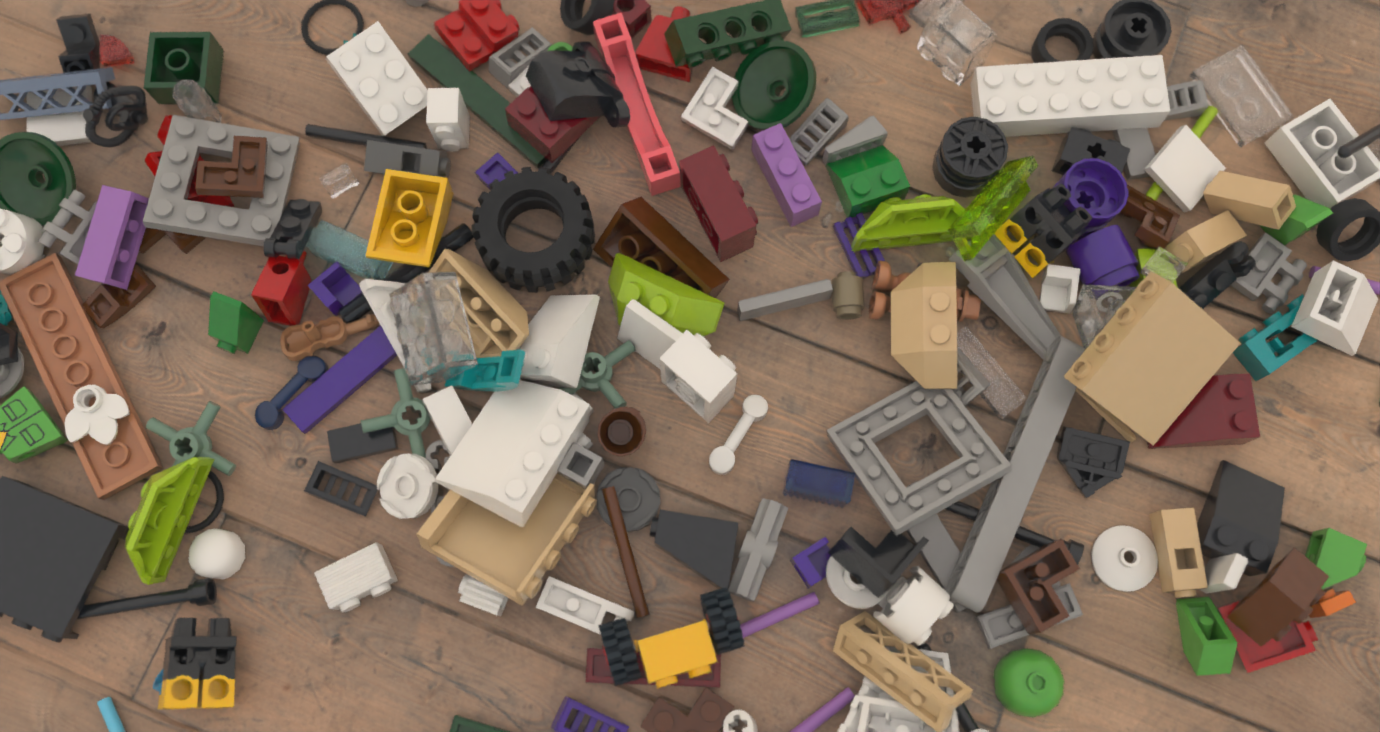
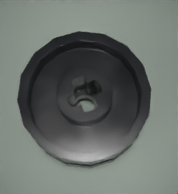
M1151 0L1118 1L1110 8L1094 33L1093 56L1095 59L1159 55L1168 44L1172 32L1170 19L1164 9Z

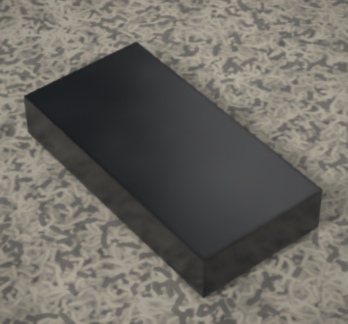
M360 423L327 431L331 459L335 464L398 450L394 427L363 433Z

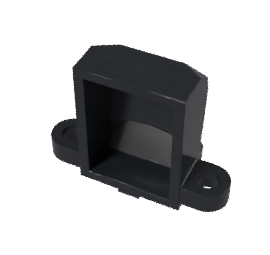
M576 42L573 45L572 51L551 50L541 52L531 60L526 77L550 121L605 116L613 128L625 127L629 124L630 111L622 92L615 82V76L590 42Z

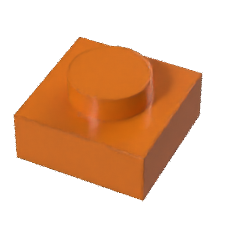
M1328 588L1324 590L1326 591L1324 596L1311 606L1314 610L1309 616L1310 618L1329 616L1356 603L1350 590L1335 592L1333 588Z

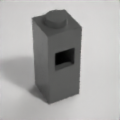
M367 140L364 171L385 174L386 169L445 178V176H449L451 160L447 158V151Z

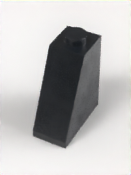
M660 509L659 518H652L650 537H655V546L716 588L727 587L728 589L739 523Z

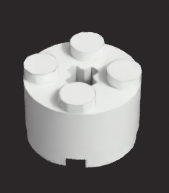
M1 208L0 273L12 275L45 257V255H42L44 245L38 242L45 231L42 230L43 227L35 219Z
M915 566L909 570L914 575L909 579L901 576L889 588L885 598L878 603L883 608L882 611H874L873 616L906 644L915 642L919 646L931 635L932 630L930 627L938 618L943 619L946 617L954 604L949 600L950 594L919 566Z

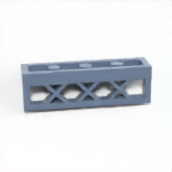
M113 68L0 80V95L5 96L14 103L9 112H0V120L80 112L89 109L93 103L81 94L87 85L96 84L98 94H101V91L108 90L106 82L115 80ZM61 88L72 96L67 106L61 105L52 98L57 89ZM28 92H33L43 99L38 109H34L24 102ZM107 99L108 101H105L106 103L104 104L102 109L112 107L110 99Z

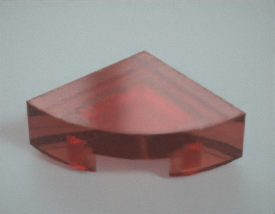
M100 35V62L104 67L134 64L132 53L121 40L110 35Z

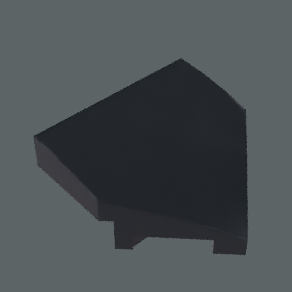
M1063 426L1057 459L1082 495L1088 498L1098 489L1122 477L1121 474L1123 473L1130 442Z

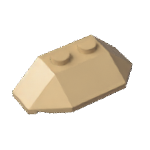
M444 249L428 273L430 282H433L434 298L439 317L477 358L501 356L502 351L518 350L529 335L527 311L487 269L449 249Z
M956 262L922 263L891 291V356L924 389H957Z

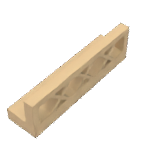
M862 612L839 627L833 652L937 732H942L948 727L953 710L971 697L973 689L913 645L906 644L897 638L868 612ZM865 625L875 634L865 633L859 627ZM884 646L895 647L901 653L890 652ZM911 666L922 667L928 674L917 672ZM939 686L949 687L956 694L950 697Z

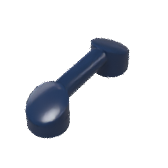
M316 356L303 358L297 366L298 372L271 401L261 402L257 406L255 419L258 425L266 430L279 428L284 421V413L281 408L307 381L313 383L329 370L324 360Z

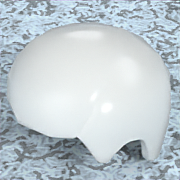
M208 529L195 537L189 548V564L191 568L195 570L196 574L207 578L227 579L240 570L245 559V545L240 537L234 532L223 529Z

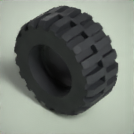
M531 167L521 168L522 173L514 174L513 170L504 174L505 179L501 182L497 179L489 184L491 191L489 193L482 192L478 198L481 207L474 208L472 218L475 223L471 225L475 246L489 272H493L495 278L501 283L507 281L511 288L518 291L524 286L529 293H538V287L544 286L546 291L555 290V283L562 281L563 285H566L572 281L570 274L573 272L580 274L585 268L583 261L590 260L592 255L591 245L595 243V232L589 203L585 195L581 194L580 187L574 181L568 183L566 176L560 172H556L553 176L549 168L540 167L538 172H532ZM545 209L561 217L563 221L562 233L551 246L544 250L523 252L512 248L506 241V232L510 223L525 211Z

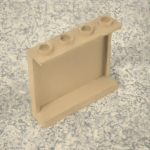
M1150 271L1063 377L1150 444L1154 445L1240 345V342L1172 282Z
M557 473L523 528L449 490L418 531L417 536L421 547L523 606L528 597L532 599L538 593L542 585L541 578L547 569L553 570L561 556L559 551L564 544L573 541L579 530L578 524L583 516L588 517L594 510L597 499H595V485L590 483L585 489Z

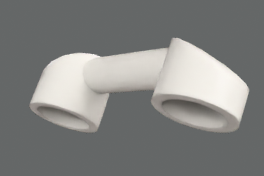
M750 395L745 398L742 406L743 415L725 444L711 452L709 466L714 473L726 475L732 471L735 464V450L752 423L762 420L767 414L768 403L762 396Z

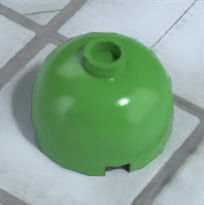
M1022 648L1010 651L999 660L994 670L993 679H995L994 685L997 699L1005 709L1018 716L1034 718L1045 715L1059 704L1064 694V677L1061 668L1052 657L1040 650Z

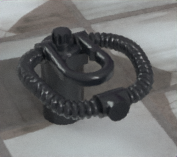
M109 81L106 82L108 90L101 91V94H98L97 88L94 90V103L90 105L89 109L83 111V117L86 120V137L99 146L114 148L127 141L132 136V133H134V130L138 129L139 124L147 122L146 95L142 88L133 85L117 87ZM107 99L111 100L112 107L107 108L109 111L105 118L106 127L112 131L124 130L120 135L110 139L103 138L95 132V126L99 124L103 113L102 108L106 103L105 101H108ZM116 115L120 117V122L113 124L114 117Z

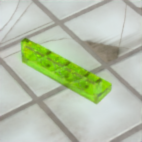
M1034 156L1008 161L949 227L948 231L964 261L972 260L1031 191L1026 180L1038 167ZM968 237H972L971 246L966 240Z

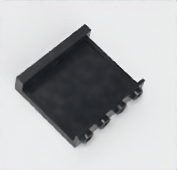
M1 476L0 617H3L4 614L13 617L11 623L21 628L32 630L34 626L43 630L42 637L55 642H61L63 638L77 639L79 634L71 630L117 539L125 540L129 531L128 526L19 480Z

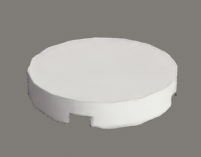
M400 454L389 459L381 468L377 479V490H380L381 498L379 500L382 507L390 515L399 519L418 518L427 513L435 503L439 491L438 483L435 482L437 474L434 466L425 457L417 454Z

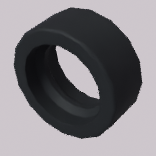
M561 0V19L565 26L571 30L585 35H595L593 21L611 16L615 0H591V5L584 17H582V10L585 0Z
M1057 18L1045 24L1040 29L1031 48L1034 63L1060 62V60L1053 58L1045 47L1047 39L1053 36L1065 37L1076 45L1079 51L1076 60H1089L1094 49L1093 38L1089 30L1080 22L1070 18Z
M1362 199L1344 200L1330 209L1333 214L1320 222L1317 227L1316 237L1318 243L1340 261L1358 260L1371 253L1380 244V212ZM1365 217L1362 227L1353 237L1338 243V238L1347 225L1358 218Z

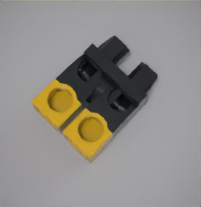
M1059 184L1052 189L1048 188L1035 196L993 232L1011 254L1027 244L1036 234L1038 235L1014 256L1032 278L1045 270L1048 264H1052L1059 255L1087 231L1085 227L1092 219V216L1085 208L1078 207L1072 213L1067 209L1064 203L1071 197V194L1063 184ZM1007 229L1018 241H1013L1009 238ZM1028 253L1039 265H1034L1029 261Z
M197 618L175 619L172 636L166 639L164 672L158 710L234 707L235 647L237 636H231L230 618L209 619L207 636H195Z

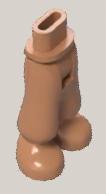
M878 261L872 282V290L876 291L871 294L869 302L870 319L879 320L885 313H891V297L877 291H892L911 273H901L898 276H894L891 265L887 261ZM956 287L957 321L962 322L964 318L977 320L981 299L977 295L969 294L967 289L962 290V288Z

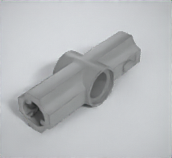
M762 498L751 530L747 531L738 555L740 559L728 589L730 593L746 600L755 601L766 569H769L779 543L777 538L788 507L776 501Z

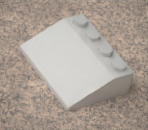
M523 380L519 381V385L515 389L494 391L435 478V482L523 528L556 476L557 470L573 442H577L589 423L590 404L563 390Z

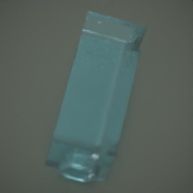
M322 219L318 226L311 230V235L306 245L315 257H320L332 264L339 262L345 270L365 279H371L372 277L374 280H382L393 264L390 261L366 258L368 240Z

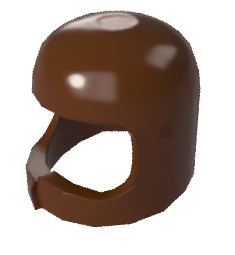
M619 407L603 416L597 431L599 443L605 451L616 456L631 455L637 451L644 442L646 435V425L640 415V411L633 407Z

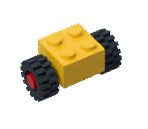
M727 587L700 595L705 617L701 622L642 640H633V643L625 617L598 625L604 645L602 646L607 665L610 667L615 686L642 678L635 651L640 653L648 684L655 682L656 687L661 688L677 683L676 676L688 672L689 678L711 672L710 665L717 662L713 647L717 655L744 647L743 634L740 629L741 625Z

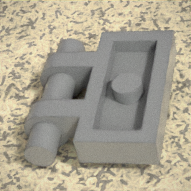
M74 189L68 199L64 198L59 204L61 209L52 222L47 221L42 228L45 232L38 242L48 248L52 246L56 239L65 242L59 254L78 265L97 202H94L88 211L80 207V204L86 196ZM74 215L82 221L71 235L63 229Z
M1264 233L1248 253L1249 256L1251 255L1254 258L1255 267L1246 276L1238 277L1231 286L1252 301L1257 299L1261 293L1264 294L1267 300L1262 305V309L1272 314L1278 306H1283L1288 299L1287 293L1292 286L1298 285L1303 278L1302 272L1307 267V264L1301 259H1296L1293 264H1290L1286 259L1292 250L1269 234ZM1276 273L1280 274L1282 278L1278 285L1271 282Z

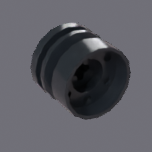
M973 116L961 118L949 127L936 151L932 166L935 180L942 189L954 196L965 198L977 196L988 189L1005 162L1008 152L1006 137L998 125L988 119Z

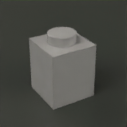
M573 442L557 471L561 476L586 489L590 483H595L605 463L599 455Z

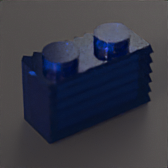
M791 459L787 467L782 493L784 496L789 494L791 498L794 496L797 499L802 497L803 500L808 498L810 502L813 500L816 503L821 501L822 504L827 502L829 506L833 504L835 508L840 505L843 509L851 501L855 473Z

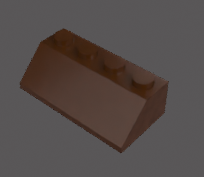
M642 197L620 205L593 248L611 268L616 253H621L714 298H717L730 280Z

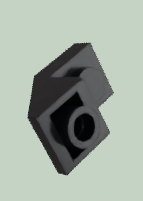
M91 14L60 16L56 19L66 50L58 56L63 72L100 69V41Z

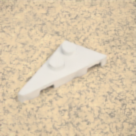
M364 279L359 283L360 289L404 368H407L408 375L417 392L426 393L430 391L431 380L420 285Z

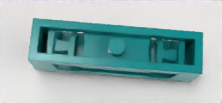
M1303 294L1286 305L1289 311L1284 315L1278 311L1262 322L1265 325L1264 329L1258 332L1253 328L1238 339L1241 345L1234 350L1233 354L1255 381L1271 374L1317 341V339L1305 333H1301L1286 345L1278 337L1269 342L1265 340V338L1268 340L1293 324L1304 298Z

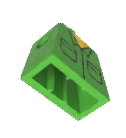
M25 386L0 405V454L3 453L9 461L15 464L20 463L68 441L67 437L33 392Z

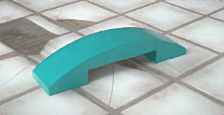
M502 351L501 356L477 358L471 355L452 356L445 387L452 385L454 389L491 392L515 389L519 385L526 351Z

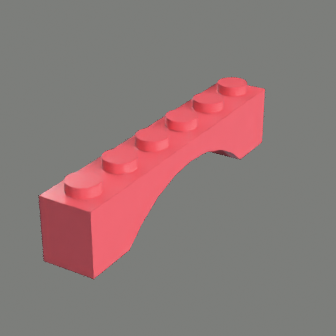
M622 13L593 21L595 40L603 62L612 70L616 79L615 82L622 92L630 111V121L627 129L651 196L681 187L680 171L649 98Z

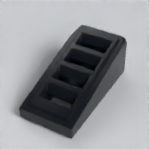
M320 461L317 462L304 489V492L364 517H366L378 491L377 485ZM325 473L331 475L324 491L318 490ZM336 479H342L343 481L336 496L330 495ZM352 483L355 486L348 501L342 500L348 484ZM362 487L367 489V492L359 507L354 505V502Z

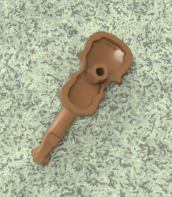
M371 314L349 323H345L338 316L320 320L316 325L312 321H306L300 325L290 326L282 332L280 337L281 349L289 360L298 361L307 356H313V353L320 348H329L330 346L342 344L347 336L375 329L380 323L376 316Z

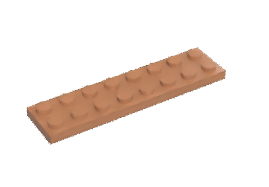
M53 253L1 280L0 290L64 427L67 414L74 408L73 397L75 392L86 385H97L103 388L107 394H117L128 404L129 415L117 419L118 433L110 445L96 441L89 434L72 443L98 499L105 500L162 469L163 466L95 325L82 305L83 301L62 257L57 253ZM96 396L89 400L90 407L95 403Z

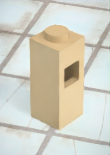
M1219 171L1215 178L1207 184L1203 192L1211 214L1219 215L1229 210L1236 220L1278 230L1296 208L1290 185L1225 171Z
M1227 210L1185 231L1169 243L1165 249L1182 273L1222 253L1230 245L1237 243L1247 236V234L1230 211Z
M1194 507L1159 510L1149 514L1154 546L1158 556V571L1162 593L1174 592L1175 598L1195 597V590L1205 589L1208 586Z

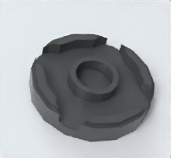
M622 467L608 473L599 484L596 495L597 509L603 521L611 526L602 489L614 486L627 532L639 531L650 525L652 518L657 516L661 504L659 487L654 478L644 470L632 467Z

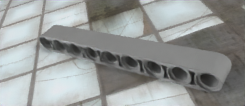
M1057 336L1051 343L1003 455L1011 464V472L991 482L946 588V591L950 594V600L976 613L980 612L988 601L1077 388L1063 376L1086 348L1062 336Z

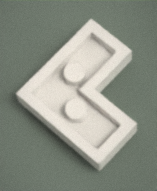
M712 67L681 115L683 122L731 150L734 149L748 127L747 120L725 108L739 86L738 81Z

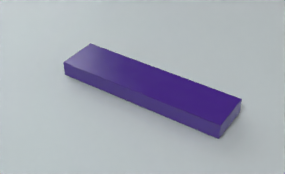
M381 325L282 409L304 434L308 433L397 356Z

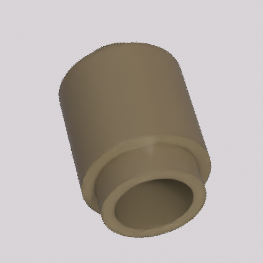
M851 271L838 273L837 278L831 281L833 288V311L836 312L838 319L851 320L860 318L862 310L865 308L863 278L856 276V273Z

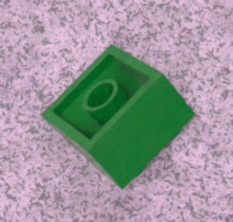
M883 145L826 164L827 171L847 218H854L856 214L861 212L863 214L872 212L881 202L890 198L897 197L905 200L910 188L899 159Z

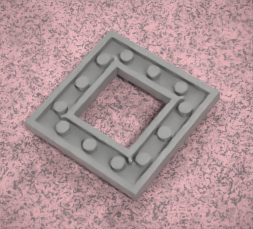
M173 115L144 214V226L146 228L264 246L265 239L271 237L286 207L300 147V137ZM234 136L267 138L264 198L252 197L249 210L187 200L200 153L232 158Z
M917 381L826 430L827 437L896 536L1011 472L1009 461L952 389H924ZM928 415L960 458L906 488L874 443Z

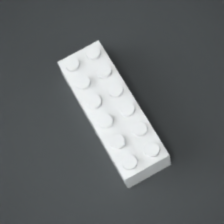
M1162 55L983 66L975 68L971 81L974 116L988 119L998 125L1005 137L1068 133L1071 127L1086 129L1090 132L1129 128L1160 127L1170 113Z

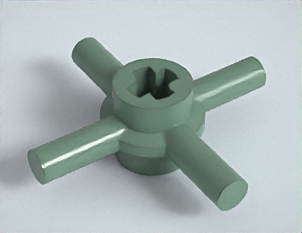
M628 340L605 357L595 352L586 353L577 388L560 387L559 389L571 395L581 388L593 392L601 391L615 409L625 407L627 402L610 383L613 375L612 367L636 350L634 345Z
M407 368L394 370L400 400L394 405L391 414L361 420L362 431L367 433L394 427L399 433L409 437L412 454L426 458L421 432L427 428L431 418L422 400L413 397ZM407 408H411L413 413L419 414V418H416V424L410 425L409 420L402 419V415L406 414Z
M212 401L207 403L195 427H187L177 431L154 417L147 422L146 428L170 442V453L176 459L173 466L193 457H210L215 459L212 467L228 476L232 475L236 469L234 463L212 451V441L206 434L221 408L217 403Z

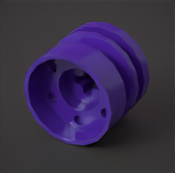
M1087 158L1074 163L1053 186L1054 188L1059 184H1063L1070 191L1071 197L1064 205L1071 213L1078 207H1082L1092 216L1091 221L1085 227L1087 231L1077 240L1103 229L1124 208L1129 194L1127 182L1121 172L1109 162L1098 158Z

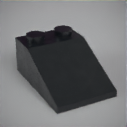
M1222 460L1197 522L1202 555L1212 559L1238 553L1248 559L1243 574L1249 577L1267 574L1279 541L1285 487Z

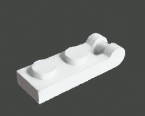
M550 576L536 605L538 609L600 634L598 625L602 624L607 612L616 615L614 620L625 617L626 622L632 621L635 614L632 610Z

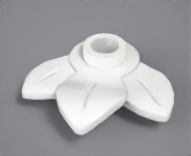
M97 385L81 387L74 394V408L65 418L66 436L70 442L74 443L89 434L96 441L110 445L118 433L117 419L129 415L128 404L121 396L107 394L103 388ZM96 396L95 403L90 407L89 400Z

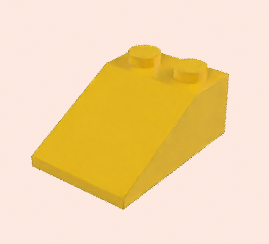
M386 169L365 255L366 258L430 267L447 224L452 203L453 191L448 178Z

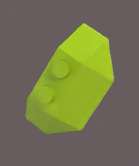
M928 194L906 200L895 197L879 204L856 233L851 247L852 251L858 252L864 249L872 250V248L886 249L971 240L980 225L974 216L952 198L945 196L931 197Z
M616 253L608 285L618 325L621 326L626 305L634 299L682 333L688 330L693 335L699 333L704 337L716 331L724 302L621 253Z
M210 457L190 458L152 475L150 480L144 484L141 490V502L137 511L133 513L128 522L129 531L125 538L126 550L142 583L151 585L165 582L215 459Z

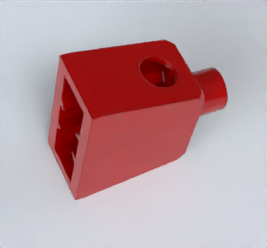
M676 6L673 8L671 17L656 15L635 52L640 69L690 83L693 67L689 68L688 65L676 67L664 36L665 31L673 20L690 16V12L686 8Z
M303 251L299 259H291L287 255L285 257L278 255L276 258H268L251 293V296L268 322L288 326L300 324L310 290L307 285L311 283V277L304 266L307 256L306 251Z

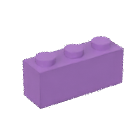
M779 123L754 134L751 151L790 227L818 216L822 201L782 124Z
M102 185L75 276L127 290L146 229L143 224V218L149 198L131 191Z

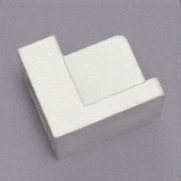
M1047 265L1042 277L1039 300L1046 311L1067 314L1072 312L1077 300L1080 268Z

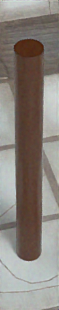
M615 487L602 489L636 617L649 615Z

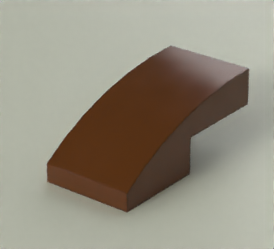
M135 264L127 290L100 284L82 305L97 326L105 328L134 308L156 285Z

